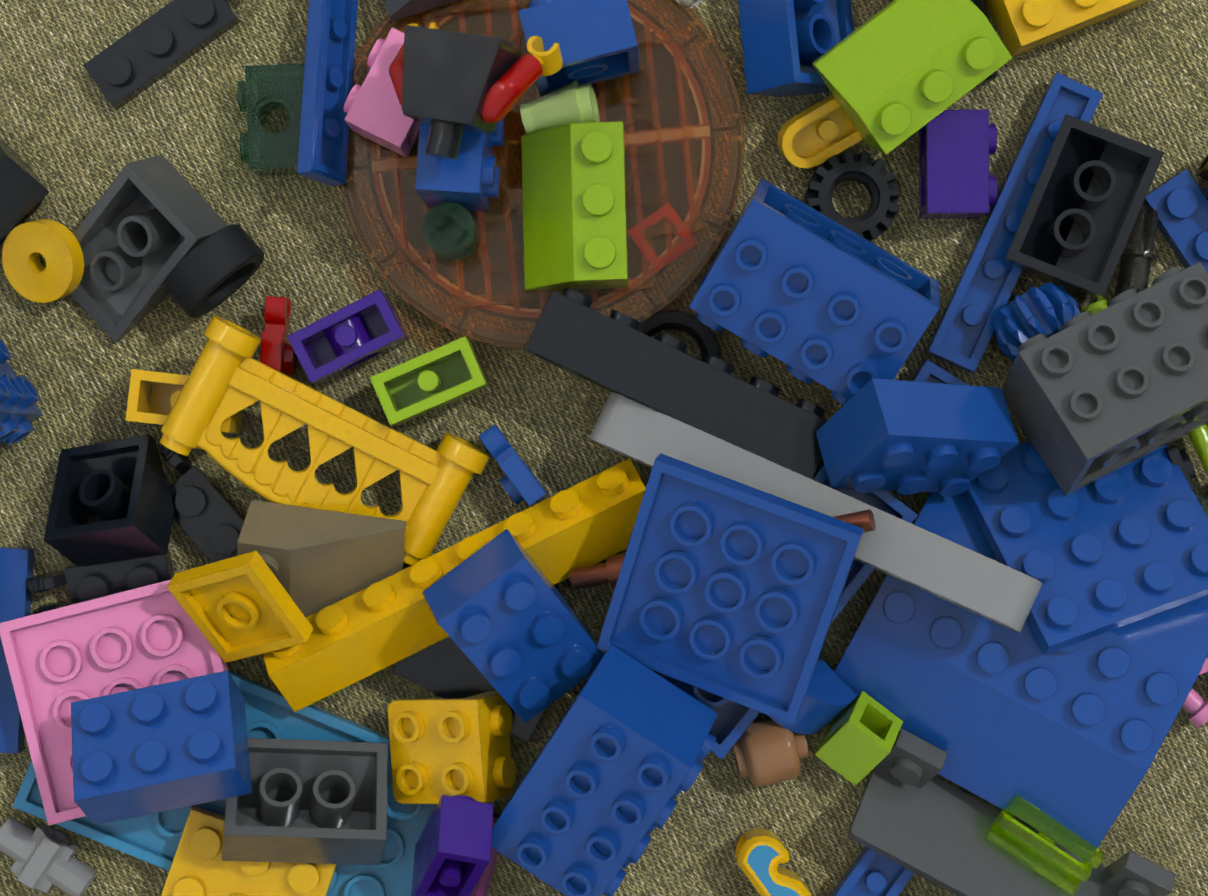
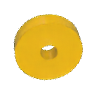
M38 219L18 225L6 237L2 249L4 273L11 286L22 297L36 303H48L67 297L79 286L84 273V256L77 238L66 226L54 220ZM40 255L46 260V268L41 264Z

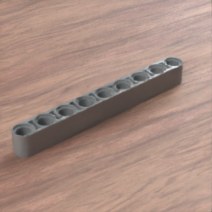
M610 392L589 437V440L651 469L655 458L662 453L831 517L871 509L876 528L875 531L863 533L854 560L1019 633L1023 629L1043 584L1018 570L614 392Z

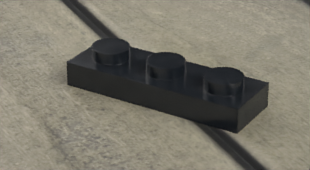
M173 0L83 66L112 107L118 110L240 21L225 0Z

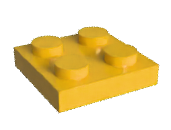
M257 551L175 573L167 586L225 663L306 643L314 629Z

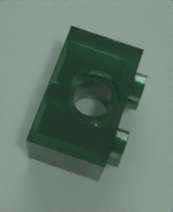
M305 63L245 66V81L238 82L240 112H247L248 132L240 133L241 160L243 163H249V169L257 176L299 175L297 174ZM276 109L287 110L289 113L287 126L280 132H268L265 128V120L268 114Z

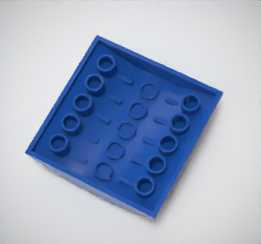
M931 492L914 525L997 561L964 494L945 497L940 495L939 492ZM886 574L834 672L857 696L864 691L904 721L901 729L947 752L942 770L938 773L939 775L1091 858L1148 771L1199 676L1208 655V595L1045 655L1028 620H1026L1021 633Z

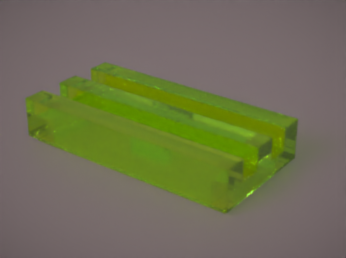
M1017 794L987 830L986 839L1071 895L1077 892L1081 881L1085 882L1091 876V870L1094 867L1097 869L1103 862L1104 851L1095 848ZM1017 816L1040 832L1036 834L1013 817ZM1055 842L1081 858L1082 861L1079 862L1056 847Z

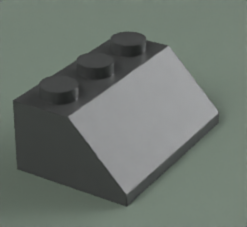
M248 738L252 793L225 799L222 861L380 865L387 840L388 743Z

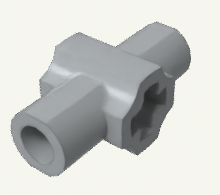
M10 817L0 828V851L15 860L10 871L15 874L18 881L30 889H36L47 894L55 886L69 896H82L95 878L97 871L73 856L79 847L72 841L70 836L59 829L41 824L34 831L13 817Z

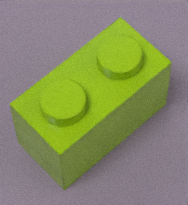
M466 336L370 377L391 426H398L489 387L473 346Z

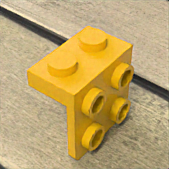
M487 691L459 699H399L392 701L388 706V725L393 795L396 801L402 804H438L442 795H465L479 802L490 803L514 793L513 784L516 779V764L511 757L510 748L513 716L504 698L497 691Z

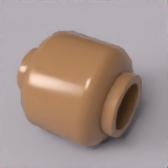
M770 717L753 720L733 745L740 778L748 777L750 782L756 787L798 777L801 771L800 759L809 757L805 735L782 727Z

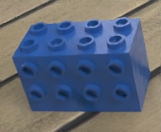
M761 178L703 275L689 308L697 312V319L704 325L717 331H722L726 328L741 337L742 345L752 353L765 358L769 354L787 364L786 369L791 375L808 384H812L814 380L832 390V397L844 405L872 378L894 380L940 309L939 281Z
M611 644L493 825L491 847L565 896H601L602 894L604 896H613L627 873L625 869L631 862L635 865L647 848L652 838L649 835L654 828L661 829L677 804L675 799L681 790L686 793L703 768L701 762L716 740V737L709 732L718 713Z

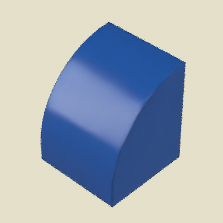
M821 659L816 665L795 724L792 725L774 717H769L792 732L806 735L815 734L824 729L857 695Z

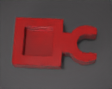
M266 296L264 308L265 331L262 332L260 362L287 376H295L298 357L287 338L291 317V299H287V297Z

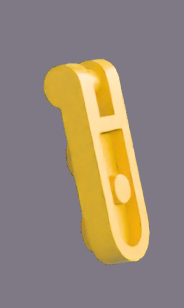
M832 94L785 122L778 133L777 145L780 154L786 161L798 168L809 169L820 165L828 158L863 140V138Z

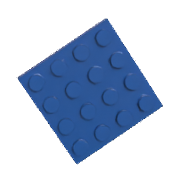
M1031 441L1012 448L1001 458V462L996 467L986 470L973 482H970V488L963 493L997 561L1043 583L1027 620L1045 655L1208 595V517L1180 467L1173 465L1164 449L1168 447L1167 444L1065 496Z
M660 453L655 458L597 648L607 651L612 644L651 670L794 725L799 716L865 529Z

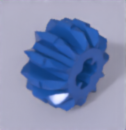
M1051 282L1043 284L1038 289L1035 286L1030 287L1021 296L1015 295V300L1010 304L1002 306L1000 309L1001 314L996 316L992 322L995 329L993 333L998 340L997 344L1003 354L1008 356L1012 363H1014L1018 354L1017 349L1020 345L1038 334L1043 333L1048 338L1062 331V327L1067 321L1081 313L1078 309L1080 306L1073 295L1067 293L1063 285L1055 286Z

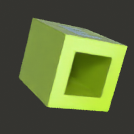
M862 691L828 725L814 755L856 786L890 754L904 721Z

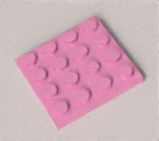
M171 579L0 623V637L48 826L86 816L74 802L72 702L228 670L227 663L223 661L167 588Z

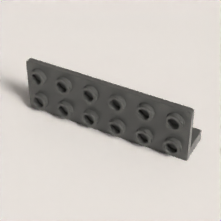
M904 729L899 731L890 754L870 772L847 832L850 839L957 896H1166L1172 892L1176 874L1131 850L1105 867L935 776L942 770L947 752Z

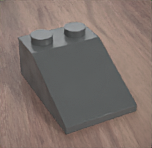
M163 155L127 163L74 232V236L77 238L84 256V273L79 286L70 295L114 342H117L169 295L165 290L164 283L177 264L206 238L228 225Z

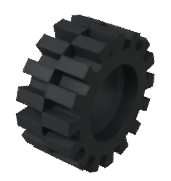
M845 151L842 155H834L828 158L816 170L807 185L804 203L868 241H872L879 237L893 223L892 220L898 213L900 206L897 204V199L901 196L900 187H895V174L893 171L888 172L884 168L886 163L880 158L874 160L870 158V153L863 151L860 154H853V151ZM855 180L866 186L871 196V205L864 216L849 219L836 211L832 196L835 187L841 182Z

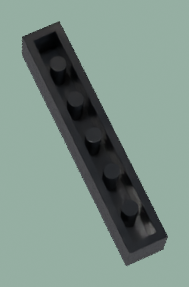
M565 287L562 295L555 291L548 295L523 349L524 351L604 389L632 399L805 477L813 478L822 459L816 431L827 422L824 419L827 412L825 409L800 398L796 405L778 398L777 396L781 389L760 378L752 376L750 383L740 380L731 375L734 369L732 365L714 356L706 354L703 361H700L684 353L687 344L670 335L659 332L656 339L637 331L640 322L626 314L612 310L609 317L591 309L593 300L575 290Z

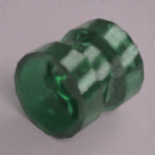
M445 201L433 206L423 219L422 232L425 241L437 256L447 261H459L467 258L474 252L479 240V231L472 215L464 206L456 202Z

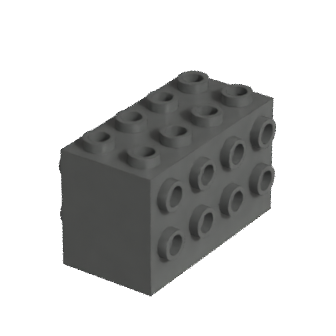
M1201 262L1184 270H1181L1179 266L1172 267L1155 278L1152 286L1138 293L1133 288L1128 289L1114 297L1108 303V308L1094 315L1090 311L1082 312L1063 325L1062 331L1048 338L1043 333L1038 334L1025 341L1017 349L1018 354L1013 365L1008 369L1009 374L1003 385L1002 393L1005 402L1065 496L1208 423V272Z

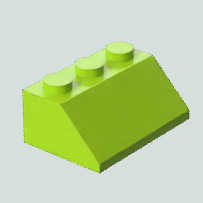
M894 0L814 61L812 65L866 144L887 155L1010 61L1012 56L987 17L971 0Z
M623 121L569 123L521 136L525 291L564 290L565 287L570 289L629 288Z

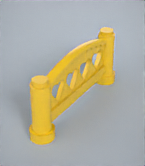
M213 315L204 332V335L209 339L161 429L163 435L159 442L170 450L185 456L189 455L192 448L196 449L198 447L204 450L233 477L272 503L406 521L404 562L413 565L422 559L430 557L474 473L482 474L491 455L476 445L449 432L444 434L438 448L435 450L252 358L261 341L258 336L225 318ZM260 400L264 438L259 446L248 448L242 444L240 437L227 438L222 434L221 424L225 419ZM307 424L310 463L307 468L296 471L288 466L287 460L275 461L269 457L268 449L273 442ZM353 447L356 485L351 492L340 493L334 488L333 482L322 484L315 479V471L318 466ZM396 470L399 471L401 508L396 514L385 515L380 511L379 505L367 506L362 503L361 493L365 488Z

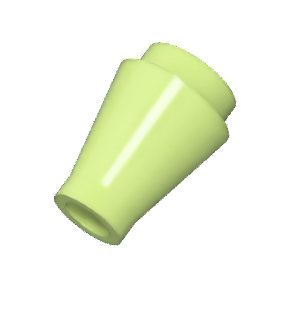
M575 80L531 102L520 104L521 119L527 134L569 123L600 122L597 99L590 82L579 85L578 81Z

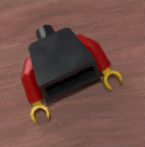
M431 22L429 28L419 27L416 23L406 25L404 43L390 64L389 75L399 104L402 105L403 114L421 123L431 125L425 154L457 161L463 130L491 134L495 130L497 122L506 116L540 76H550L561 69L563 60L559 43H554L549 50L544 52L542 38L532 36L527 41L528 54L521 56V49L502 38L440 30L435 22Z

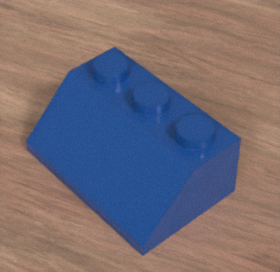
M738 0L747 94L787 97L831 92L812 63L854 31L851 0Z

